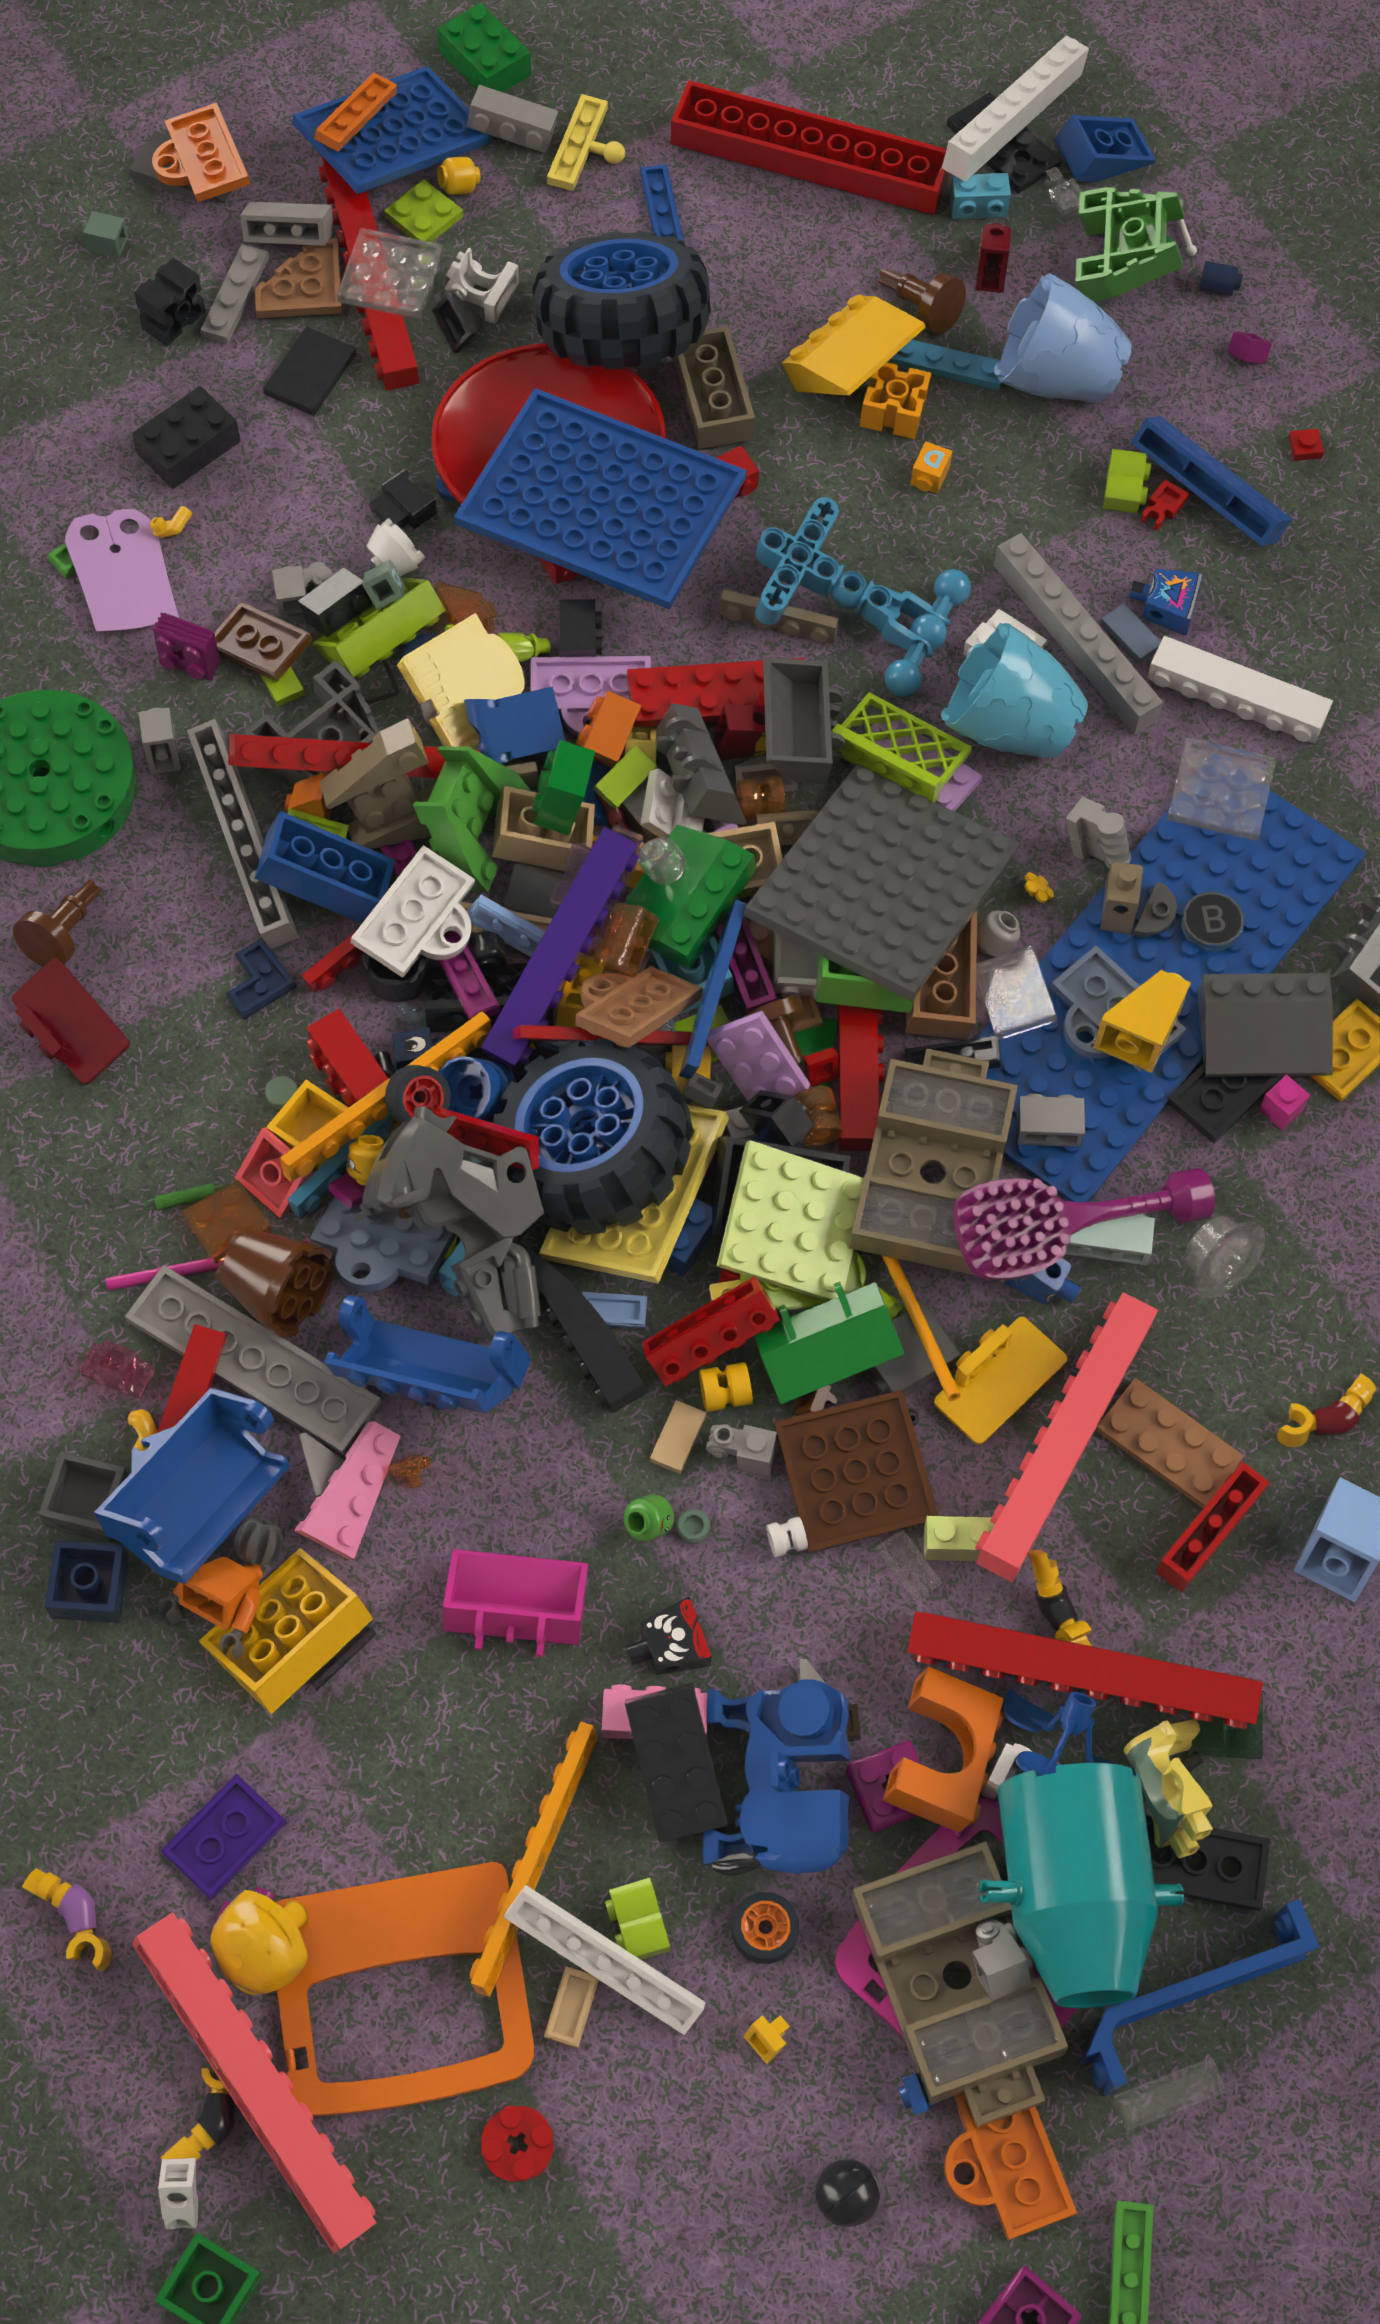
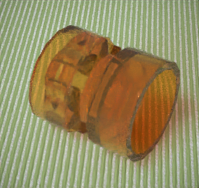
M781 775L764 777L762 782H758L755 778L738 780V801L745 819L756 818V814L786 812L785 792Z
M813 1087L803 1090L794 1096L796 1100H799L807 1107L809 1111L808 1117L814 1124L806 1133V1138L802 1141L804 1144L822 1145L832 1142L842 1135L843 1129L840 1117L835 1112L837 1104L831 1088Z

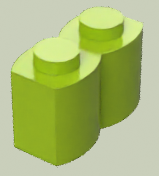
M1112 448L1103 509L1137 514L1139 505H1145L1148 488L1143 487V480H1149L1151 463H1146L1147 453Z
M647 1878L610 1889L611 1899L605 1901L610 1922L618 1921L621 1934L615 1935L617 1945L640 1960L670 1952L668 1936L651 1879Z

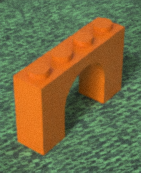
M928 1666L915 1679L908 1709L942 1723L955 1734L962 1747L963 1765L960 1772L947 1774L935 1771L903 1757L890 1771L883 1801L958 1833L970 1823L974 1824L981 1810V1804L977 1803L979 1794L985 1789L989 1774L985 1772L987 1762H990L996 1750V1743L993 1742L994 1734L999 1730L1004 1718V1713L1001 1712L1004 1698Z

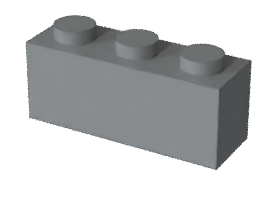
M479 85L470 105L466 127L546 153L554 133L558 111Z
M249 202L240 215L244 242L325 246L334 233L331 205Z

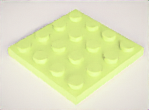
M751 1140L746 1142L717 1267L751 1278L756 1276L758 1280L826 1302L838 1298L834 1284L840 1281L843 1289H845L853 1249L849 1248L864 1178Z

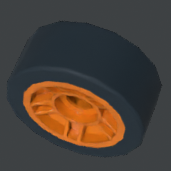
M758 1892L748 1896L738 1905L732 1919V1938L736 1948L746 1959L757 1964H772L783 1960L793 1950L798 1939L799 1918L795 1908L786 1898L773 1892ZM761 1921L772 1924V1931L770 1933L763 1934L759 1931Z

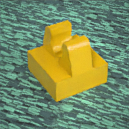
M762 2015L750 2026L743 2037L762 2060L768 2064L787 2044L781 2037L790 2026L781 2015L771 2023Z

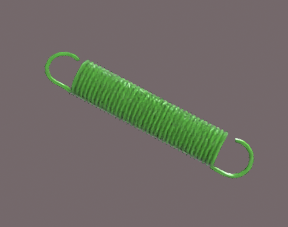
M213 1183L159 1195L156 1196V1199L148 1201L155 1200L157 1209L161 1210L215 1197L214 1188L225 1187L217 1190L223 1191L226 1189V1186L214 1187ZM146 1201V1202L144 1203V1207H145L146 1209H152V1208H147V1207L145 1206V1204L148 1202V1201Z

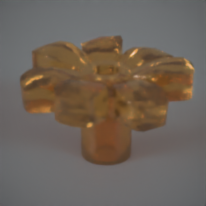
M419 1454L408 1455V1461L406 1459L399 1460L396 1463L390 1464L388 1469L390 1475L395 1477L405 1476L409 1488H415L422 1485L420 1472L422 1469L431 1466V1459L428 1456L419 1457Z

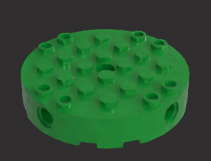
M34 690L1 699L0 859L8 863L29 864L30 867L57 866V863L71 859L76 861L95 852L110 841L125 824L131 813L135 794H137L138 781L135 762L127 736L121 725L99 704L78 694L66 691Z

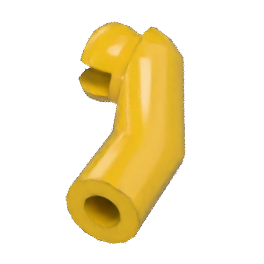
M180 506L172 520L165 521L162 517H155L150 522V528L153 534L159 538L178 535L191 518L192 512L187 507Z
M143 1409L133 1410L128 1415V1424L135 1428L139 1436L133 1448L137 1447L139 1451H144L149 1446L144 1447L141 1439L156 1434L158 1429L149 1412Z

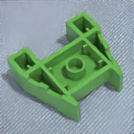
M1113 187L1080 192L1079 216L1086 235L1091 236L1105 233L1104 254L1076 259L1075 282L1083 295L1092 301L1112 299L1183 267V261L1176 241L1166 243L1167 222L1185 219L1177 193L1158 191L1156 195L1142 194L1141 190L1130 189L1129 192H1118L1117 188Z
M439 746L437 751L446 760L428 802H414L413 807L421 824H426L432 836L429 840L432 850L438 851L442 858L475 879L474 886L470 891L488 892L499 866L477 841L479 835L482 832L488 814L496 815V808L504 786L527 791L531 790L515 771L471 747Z

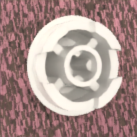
M389 518L381 525L377 524L366 545L374 556L371 561L376 567L391 559L400 576L418 569L417 565L425 558L420 550L417 551L414 548L415 546L409 537L396 524H393Z

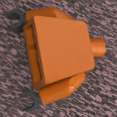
M220 1557L202 1565L185 1584L179 1582L172 1591L174 1596L162 1599L158 1604V1610L171 1624H176L182 1619L183 1610L179 1606L182 1605L225 1631L231 1627L234 1628L232 1633H227L221 1638L220 1647L226 1655L229 1647L235 1644L232 1655L235 1659H238L245 1651L244 1645L240 1640L243 1633L247 1634L261 1599L259 1580L263 1576L262 1569L259 1565L247 1563L242 1566L227 1557Z

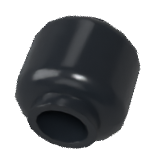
M480 931L470 937L467 946L484 978H493L499 975L506 968L508 962L503 938L491 931Z

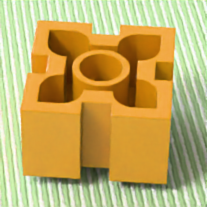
M886 362L870 377L859 426L881 432L883 426L894 428V435L916 439L932 373L909 368L908 373L897 371L898 365Z

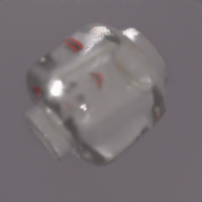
M658 837L648 841L639 854L641 868L657 884L672 883L682 876L686 859L682 851L669 838Z

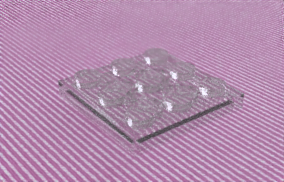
M360 228L337 292V301L421 319L443 255V245Z
M1187 737L1167 820L1257 841L1277 758Z

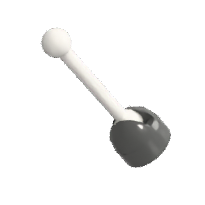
M1176 192L1185 213L1187 209L1185 195L1181 192ZM1180 219L1178 222L1187 245L1186 254L1194 256L1197 253V248L1192 245L1184 219Z

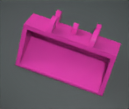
M453 1549L443 1602V1631L474 1634V1637H476L474 1649L478 1651L483 1649L485 1635L506 1637L507 1643H513L514 1638L535 1640L537 1643L536 1657H544L546 1642L579 1645L589 1563Z

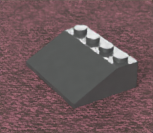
M1329 973L1203 974L1197 990L1205 1077L1285 1076L1286 1074L1288 1076L1332 1075L1333 1000Z

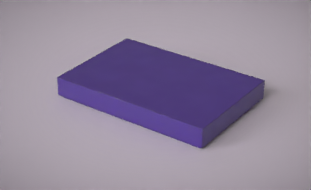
M236 1773L161 1850V1853L212 1901L287 1822Z

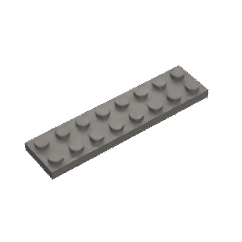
M165 1265L162 1266L125 1315L128 1323L184 1356L194 1324L226 1333L228 1336L214 1376L251 1399L261 1403L267 1409L343 1456L381 1404V1398L364 1387L351 1384L345 1378L334 1376L329 1368L320 1360L284 1338L268 1331L258 1322Z

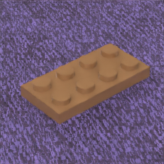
M1134 1378L1095 1430L1203 1509L1244 1458V1455L1137 1378Z

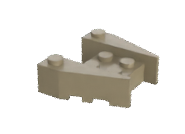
M409 718L378 732L372 738L373 743L364 750L359 748L351 755L352 760L340 770L334 769L320 781L328 809L347 802L358 820L347 824L349 825L348 829L352 842L373 849L383 845L403 843L407 839L413 841L432 837L427 825L421 824L413 804L414 802H428L435 784L417 792L406 774L428 763L421 738Z

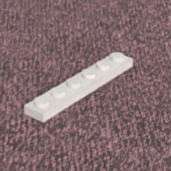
M527 1885L522 1888L507 1909L504 1916L505 1919L683 2035L686 2034L704 2010L706 2002Z

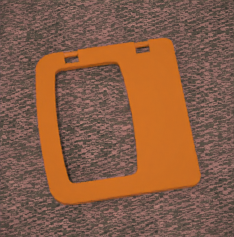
M488 1862L288 1898L275 1902L283 1908L287 1902L295 1900L304 1906L308 1914L307 1924L298 1928L307 1951L306 1964L291 1983L277 1990L287 2076L293 2085L291 2093L298 2103L304 2102L313 2116L344 2115L386 2110L450 2098L517 2080L530 2069L534 2060L535 2047L516 1934L495 1984L504 2044L499 2051L445 2067L371 2080L324 2083L320 2081L317 2073L308 2002L309 1989L313 1985L378 1967L438 1957L483 1954L486 1947L484 1946L486 1932L490 1925L495 1926L500 1914L498 1912L499 1901L503 1893L510 1890L507 1872L502 1864ZM306 2048L309 2068L296 2070L294 2050Z

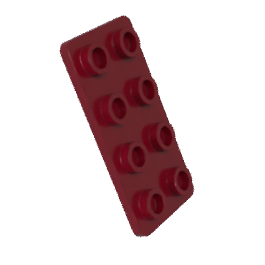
M52 958L12 996L13 1003L18 1007L15 1012L22 1019V1022L19 1024L20 1027L31 1038L34 1036L38 1038L41 1042L38 1048L47 1058L52 1060L55 1057L65 1063L78 1080L85 1085L94 1081L130 1047V1040L58 958Z

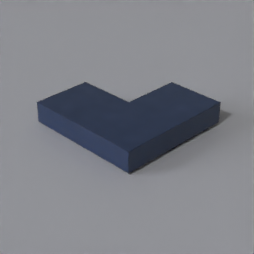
M260 938L235 954L236 959L251 978L228 991L226 996L245 1020L297 986L296 982L264 940Z

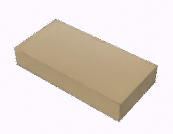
M676 1400L650 1456V1462L681 1474L705 1421L707 1412Z
M565 1966L544 2034L545 2039L579 2048L599 1979L589 1973Z

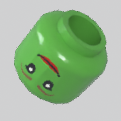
M650 1494L632 1500L624 1512L626 1530L638 1541L647 1542L664 1536L671 1530L674 1523L672 1507L660 1495Z

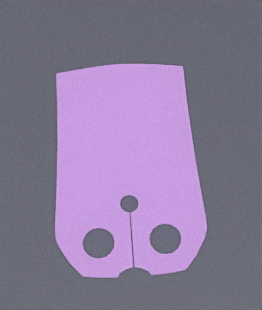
M136 509L114 510L112 514L106 517L89 514L74 518L65 535L66 547L83 589L96 631L128 630L155 625V622H158L157 618L161 617L160 613L163 612L179 618L167 576L159 537L155 536L150 528L151 520ZM125 519H132L138 523L139 529L133 534H126L121 531L120 523ZM86 525L95 526L99 531V535L94 540H86L80 535L81 528ZM114 543L119 545L121 550L118 553H113L110 551V546Z

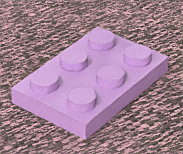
M763 1011L710 1030L707 1042L747 1102L760 1090L792 1096L808 1092L809 1081Z

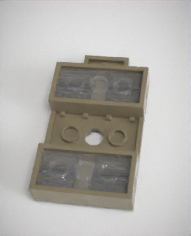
M926 1049L923 1065L890 1059L849 1248L975 1275L966 1263L957 1240L954 1226V1204L958 1196L966 1190L982 1183L998 1180L1018 1085L986 1079L989 1061ZM928 1163H937L941 1165L942 1170L945 1172V1178L939 1183H928L921 1177L920 1169Z
M987 1842L854 1888L852 1892L853 1905L928 2104L931 2105L963 2093L976 2128L1044 2104L1046 2100L1033 2067L1065 2056L1068 2049V2044L1041 1977H1035L1032 1968L1029 1969L1031 1985L991 2001L977 1977L972 1951L979 1949L976 1935L978 1924L984 1920L992 1919L1001 1922L1003 1925L1010 1923L1013 1927L1010 1903L983 1904L979 1897L980 1895H987V1892L979 1893V1885L983 1879L1002 1881ZM1015 1931L1018 1940L1017 1944L1019 1948H1022L1023 1944ZM959 1962L961 1965L967 1966L971 1973L969 1985L959 1990L950 1988L943 1979V1971L947 1965Z

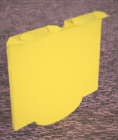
M476 613L408 653L397 664L418 703L420 704L430 699L438 715L429 719V722L442 745L446 747H471L472 749H477L480 737L468 721L464 704L465 699L496 700L521 694L525 684L522 667L510 646L501 637L495 634H487Z

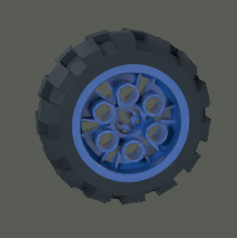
M621 231L602 233L601 236L583 237L571 241L568 247L557 248L546 256L545 262L540 264L532 287L537 331L550 351L561 359L570 358L572 364L588 368L593 365L604 366V369H624L626 366L635 365L644 367L660 363V360L666 357L675 358L688 351L690 344L698 342L704 333L711 312L709 276L698 253L693 247H686L682 240L672 236H657L655 232L636 231L635 233H621Z
M598 1038L593 1046H586L580 1040L558 1046L560 1053L546 1060L542 1055L524 1067L526 1076L519 1083L511 1081L500 1099V1109L503 1113L495 1114L493 1123L539 1137V1168L533 1170L544 1214L537 1219L539 1223L564 1232H568L573 1225L577 1233L584 1235L606 1233V1225L617 1222L624 1228L644 1218L641 1211L654 1202L659 1207L674 1189V1182L672 1180L674 1174L683 1175L691 1150L689 1141L693 1127L690 1110L671 1073L663 1069L657 1058L643 1049L633 1045L628 1049L627 1047L618 1046L611 1040ZM588 1116H593L592 1119H586V1120H583V1119H582V1118H585V1117H588ZM569 1157L567 1164H563ZM509 1165L507 1177L512 1183H520L524 1178V1170Z

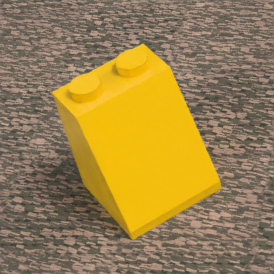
M1160 970L1103 1015L1093 1048L1152 1073L1181 1012L1191 982L1184 980L1179 974Z

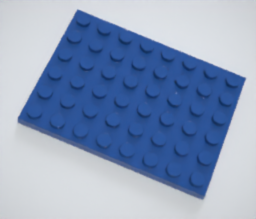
M534 388L455 514L454 522L456 525L670 610L744 483L747 470Z

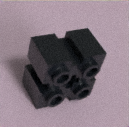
M174 257L158 268L154 281L148 279L140 284L134 292L137 308L140 309L139 317L142 329L166 346H169L183 333L182 328L186 324H193L206 312L204 299L198 294L202 290L199 274Z

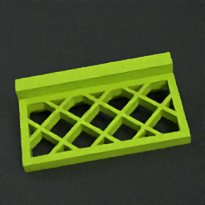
M868 692L842 725L837 723L831 733L840 734L845 739V748H832V750L842 752V758L855 765L859 764L898 783L916 795L926 797L932 804L938 800L941 789L970 755L972 746ZM869 705L880 709L882 714L867 716L865 710ZM900 720L906 723L908 728L893 730L890 722ZM885 722L887 731L871 732L869 724ZM864 725L866 734H857L849 729L853 726ZM927 734L933 738L934 742L919 744L916 735ZM911 737L913 745L897 746L895 738ZM890 739L892 747L883 748L874 741ZM953 748L960 753L958 756L945 758L942 749ZM937 751L939 759L923 760L921 752ZM916 753L918 761L909 762L900 755ZM942 767L943 774L939 778L928 772L926 768Z

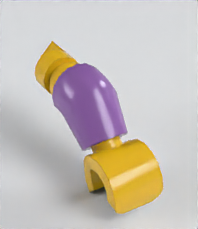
M36 1868L28 1875L22 1887L46 1902L52 1900L51 1904L58 1908V1913L64 1917L70 1935L75 1936L67 1947L66 1959L71 1961L81 1959L82 1950L92 1944L95 1948V1957L92 1963L97 1970H105L111 1961L112 1950L107 1941L93 1934V1931L97 1929L95 1901L90 1893L79 1884H74L73 1886L67 1882L61 1884V1879L51 1872L46 1874Z

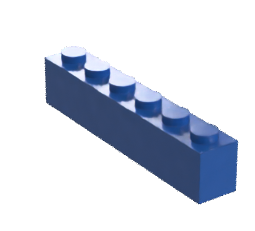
M1163 417L1146 418L1133 438L1131 444L1143 453H1147L1149 458L1262 547L1277 543L1292 521L1290 516Z

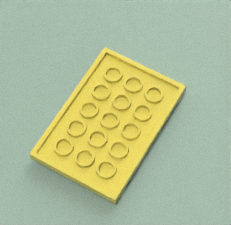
M687 1105L690 1110L693 1127L689 1141L691 1145L690 1154L683 1175L674 1174L672 1177L674 1189L659 1207L654 1202L641 1211L644 1218L624 1228L618 1222L606 1225V1233L584 1235L577 1233L573 1225L568 1232L550 1227L539 1252L540 1256L547 1261L659 1284L715 1153L718 1137L722 1136L729 1120L725 1111Z

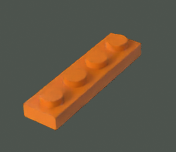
M373 72L315 130L314 139L339 152L396 94L397 84Z

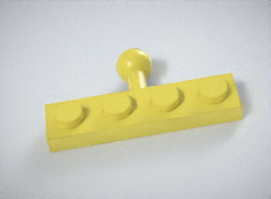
M581 94L547 175V184L574 191L589 152L603 155L610 164H618L623 161L625 148L621 143L612 141L608 144L594 141L607 112L608 101Z

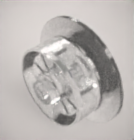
M1219 1216L1207 1222L1197 1231L1187 1247L1185 1263L1195 1273L1194 1283L1198 1294L1206 1299L1223 1297L1252 1274L1261 1260L1266 1246V1232L1261 1225L1253 1221L1238 1224L1228 1216Z

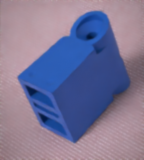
M553 686L496 700H464L469 724L480 737L477 750H480V753L502 765L510 761L546 754L549 750L555 751L559 740L565 741Z

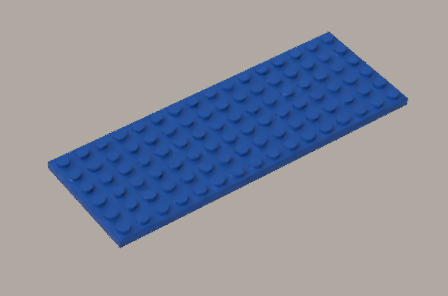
M1213 754L1131 853L1129 864L1141 865L1143 867L1139 905L1131 935L1100 930L1105 884L977 1037L983 1038L998 1035L1000 1040L1001 1067L988 1069L986 1079L1018 1085L1003 1157L1033 1178L1040 1179L1048 1187L1054 1186L1057 1189V1195L1064 1200L1090 1202L1166 1107L1168 1097L1190 1077L1203 1060L1197 990L1203 974H1272L1361 863L1366 853ZM1157 881L1167 886L1175 896L1177 910L1174 922L1164 933L1150 935L1149 938L1134 936V930ZM1205 893H1219L1229 897L1238 905L1243 915V926L1239 934L1230 942L1220 945L1207 944L1197 940L1188 931L1184 922V911L1188 903L1196 896ZM1119 905L1113 909L1116 912L1123 913L1125 906ZM1096 945L1140 986L1160 970L1179 974L1184 980L1191 982L1183 1007L1177 1018L1186 1028L1185 1035L1160 1055L1152 1073L1146 1070L1140 1073L1132 1064L1113 1056L1101 1059L1087 1058L1075 1052L1065 1039L1064 1021L1070 1006L1050 987L1055 979ZM1086 1031L1076 1034L1081 1042L1089 1043L1093 1040L1092 1035ZM1041 1094L1043 1097L1073 1095L1076 1098H1084L1085 1136L1081 1147L1017 1145L1016 1109L1020 1096Z

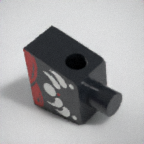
M690 1597L684 1598L642 1621L641 1634L644 1640L626 1645L631 1664L635 1665L651 1659L656 1675L711 1666L712 1657Z

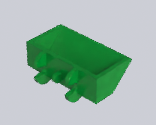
M839 1281L834 1284L838 1298L821 1305L815 1304L811 1306V1309L790 1317L786 1305L783 1304L779 1306L783 1320L775 1323L770 1330L754 1335L761 1358L780 1404L905 1354L876 1282L845 1294Z

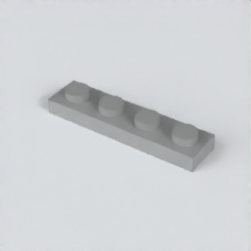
M241 244L201 327V337L226 344L229 343L269 259L268 251Z

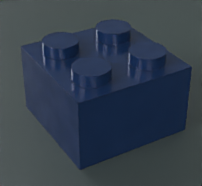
M55 1541L45 1608L51 1618L120 1623L129 1555L124 1546Z

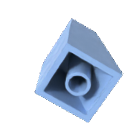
M1340 1477L1328 1497L1293 1571L1356 1602L1380 1561V1497Z

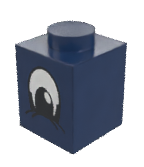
M429 1028L392 1034L397 1069L406 1067L438 1043V1038L431 1039Z

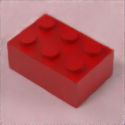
M340 1008L306 1027L309 1038L306 1041V1045L311 1052L309 1059L318 1072L321 1070L325 1072L328 1077L325 1079L327 1086L334 1096L340 1094L345 1101L342 1104L351 1107L389 1079Z

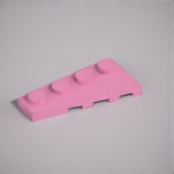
M375 1421L368 1422L346 1453V1460L340 1469L334 1471L328 1480L330 1482L323 1494L315 1499L310 1506V1513L304 1521H300L294 1531L346 1559H355L401 1436Z

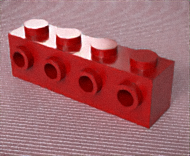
M754 1276L642 1341V1346L646 1359L666 1387L673 1382L682 1381L690 1372L700 1366L713 1363L719 1355L726 1351L739 1348L747 1339L757 1333L770 1330L776 1322L780 1321L774 1303L757 1277Z

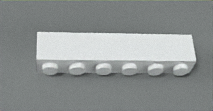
M1167 636L1163 637L1151 662L1147 679L1160 687L1172 688L1188 698H1198L1208 702L1214 708L1226 709L1236 713L1242 719H1252L1265 724L1271 730H1280L1293 735L1299 741H1308L1314 744L1318 739L1333 700Z

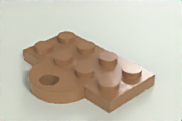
M649 966L634 977L615 973L594 975L586 979L582 984L581 1002L586 1008L576 1014L575 1025L593 1035H599L611 1040L618 1046L630 1048L702 999L703 987L653 966Z

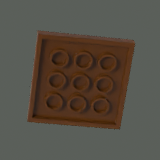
M903 1390L773 1423L775 1432H777V1440L796 1511L802 1520L806 1533L808 1554L925 1524L927 1516H939Z

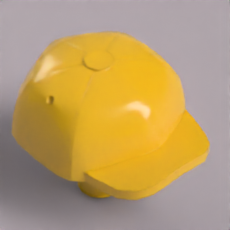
M250 1890L241 1892L226 1907L214 1924L210 1937L214 1957L225 1978L235 1987L250 1995L268 1994L291 1983L305 1966L308 1957L302 1936L298 1930L299 1927L306 1925L308 1921V1914L304 1906L295 1900H290L282 1908L267 1896Z

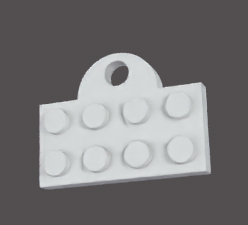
M423 845L351 937L350 943L402 978L420 955L435 960H445L457 956L467 946L471 934L470 917L467 911L460 905V902L474 886L475 879ZM448 931H455L461 936V940L457 943H449L443 935Z

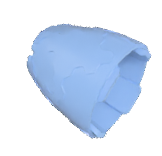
M1049 273L1041 276L1038 285L1029 298L1020 300L1007 327L1010 335L1001 360L994 367V372L1001 383L1033 395L1050 399L1061 398L1084 402H1101L1113 393L1120 382L1123 372L1120 370L1121 365L1128 363L1132 343L1115 321L1094 301L1070 284Z

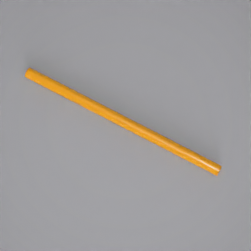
M882 1255L949 1401L957 1400L960 1397V1392L898 1259Z

